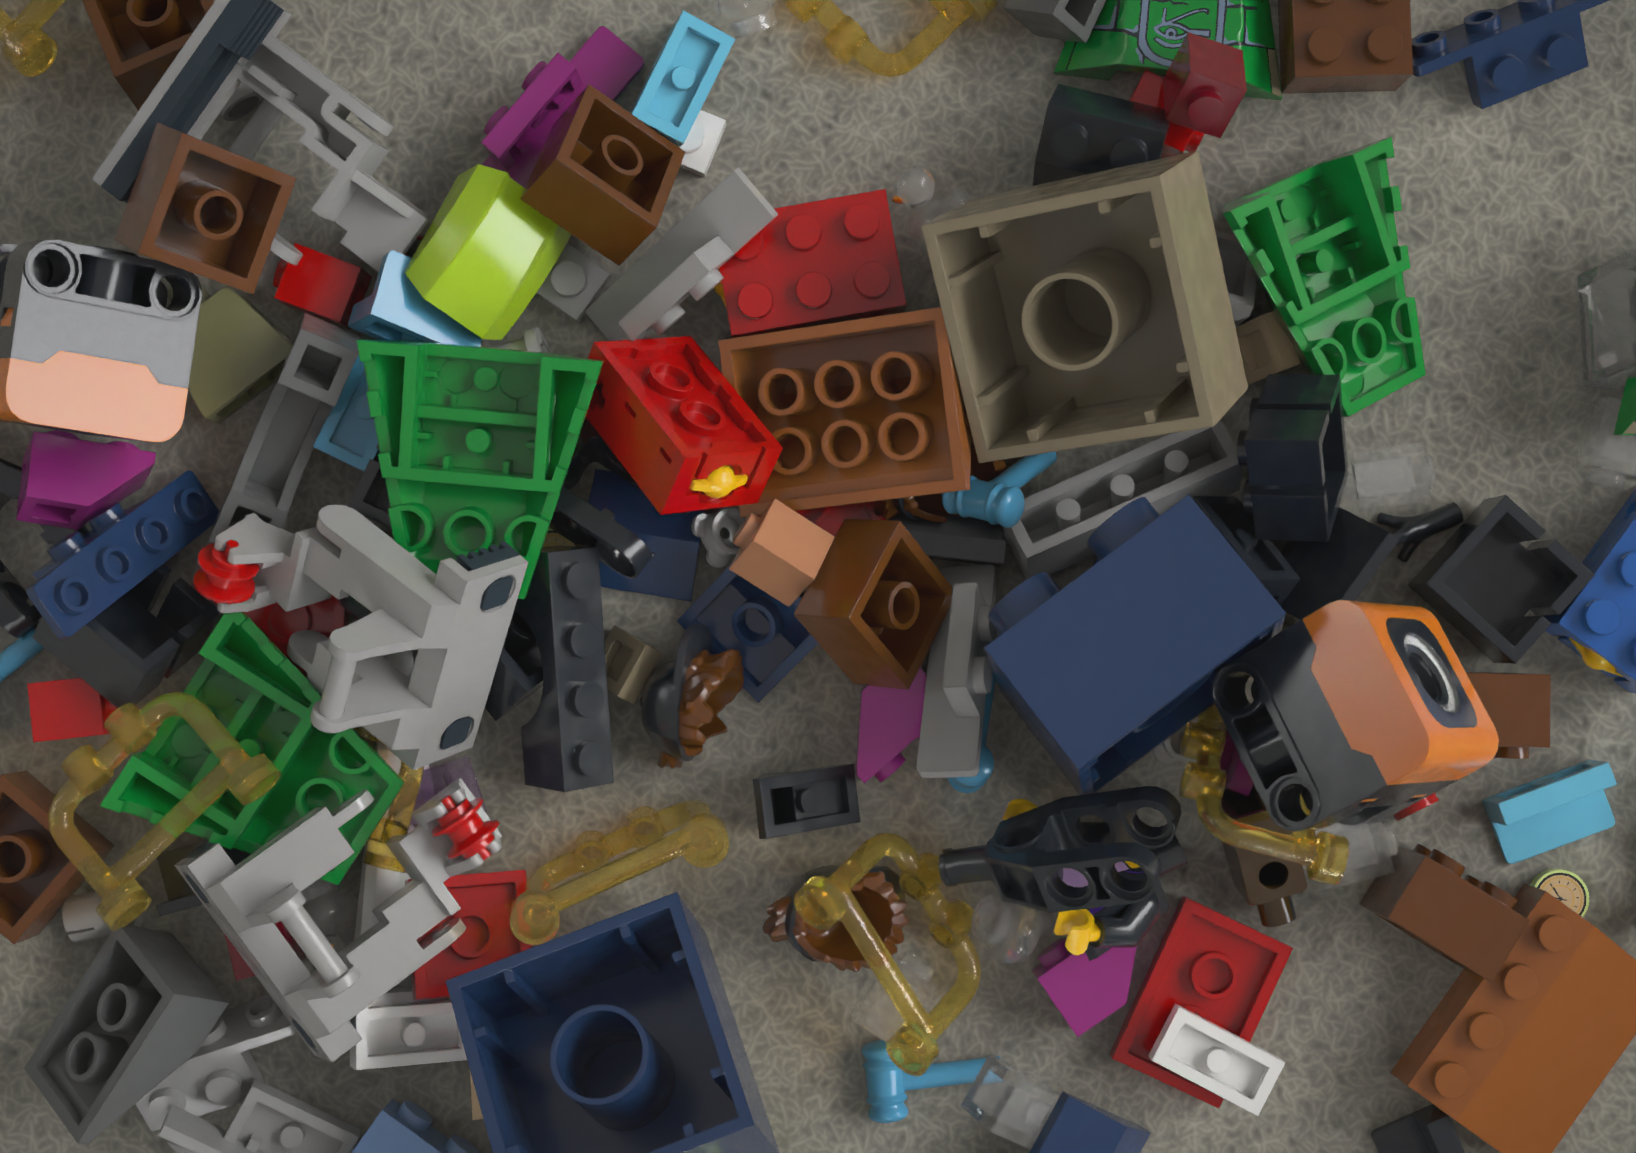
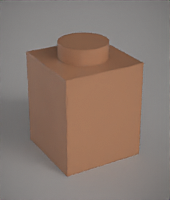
M774 499L759 517L750 512L737 530L732 543L740 548L729 570L789 607L814 581L835 537L777 499Z

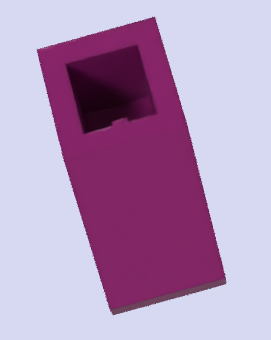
M53 430L45 433L34 431L23 456L16 520L78 530L88 523L87 520L102 509L115 502H121L142 488L155 464L156 453L139 450L137 446L123 441H112L104 444L79 439L76 435L66 431Z
M919 668L909 690L865 685L860 690L855 772L864 784L873 776L880 783L887 779L906 761V758L900 752L917 737L920 739L927 675L921 668Z
M1064 937L1046 947L1037 956L1041 964L1035 967L1032 972L1077 1037L1127 1003L1137 946L1133 948H1111L1098 958L1089 961L1085 952L1080 955L1070 953L1065 947L1067 938Z

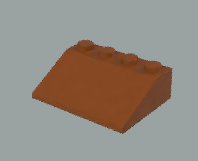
M941 307L718 340L723 376L783 447L758 503L739 505L740 517H747L750 512L755 515H761L774 499L797 511L970 490L971 429Z
M1524 884L1514 897L1517 901L1512 909L1530 921L1493 982L1491 983L1463 969L1390 1073L1500 1153H1552L1636 1035V960L1598 928L1547 891Z

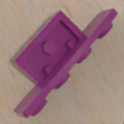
M600 26L570 62L559 53L548 64L545 61L539 62L524 79L522 89L525 91L512 107L502 106L487 122L484 128V133L487 136L481 143L488 152L489 157L482 165L507 172L511 179L525 188L552 126L586 86L590 84L615 102L644 68L643 58L608 28Z

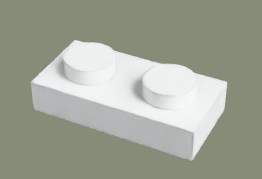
M1176 1003L1148 1055L1155 1063L1259 1116L1285 1065L1281 1058Z

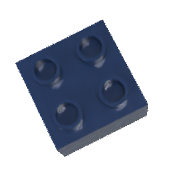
M1189 494L1162 515L1155 510L1146 497L1130 502L1104 521L1089 537L1087 545L1098 557L1090 569L1062 590H1060L1047 572L1038 573L1011 590L988 614V619L1000 634L984 649L1000 692L1080 795L1097 793L1214 705L1211 691L1212 681L1217 671L1281 632L1286 612Z
M678 892L446 981L493 1153H780L707 935Z

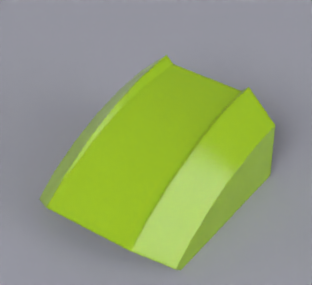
M477 164L458 175L408 264L405 274L426 301L481 339L502 340L545 281L572 234L520 200L525 188L511 179L507 172Z

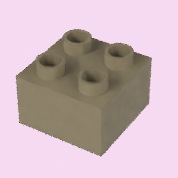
M1198 151L970 199L921 226L979 463L1214 427L1248 389Z

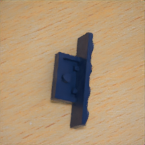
M1517 0V2L1498 10L1485 9L1476 11L1466 16L1464 23L1446 31L1425 32L1412 38L1413 75L1421 77L1463 60L1471 100L1480 109L1487 108L1588 67L1580 12L1610 0Z
M190 470L183 472L144 501L126 509H123L119 502L107 506L87 520L92 530L84 536L79 531H76L48 548L47 552L52 559L32 573L37 581L27 588L26 593L59 639L68 638L214 524L219 510L195 474Z

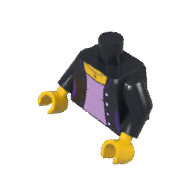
M1014 799L1009 802L1003 820L1037 808V806L1025 799ZM1081 822L1087 830L1095 834L1110 832L1107 822ZM1175 834L1166 846L1149 849L1157 859L1161 858L1162 869L1159 877L1188 864ZM1121 861L1115 864L1118 873L1124 878L1139 881L1147 877L1144 870L1133 862ZM1063 868L1064 875L1062 881L1067 885L1073 887L1088 885V881L1079 871ZM1158 878L1153 894L1145 901L1134 904L1058 912L1053 932L1058 936L1067 935L1065 947L1070 953L1080 955L1085 952L1089 961L1111 948H1133L1138 946L1157 919L1166 913L1169 904Z

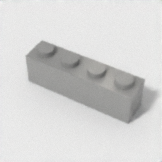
M1221 420L1214 427L1170 433L1024 498V511L1020 520L1013 527H1003L1004 537L1026 580L1041 572H1047L1050 576L1094 556L1095 553L1087 545V541L1092 533L1115 512L1138 498L1146 497L1155 510L1162 515L1188 494L1193 499L1194 496H1228L1239 491L1243 466H1240L1238 463L1237 448Z

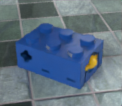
M1635 488L1581 562L1595 576L1560 615H1543L1551 623L1545 631L1552 636H1559L1557 640L1582 657L1588 667L1599 670L1608 677H1614L1613 681L1629 693H1636Z

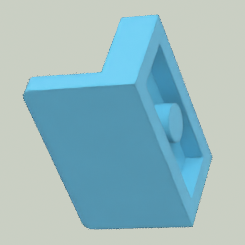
M683 10L674 22L630 113L663 137L681 147L715 82L735 38Z
M1589 759L1482 799L1505 862L1515 864L1613 827L1615 825V818L1604 792V789L1617 785L1609 762Z

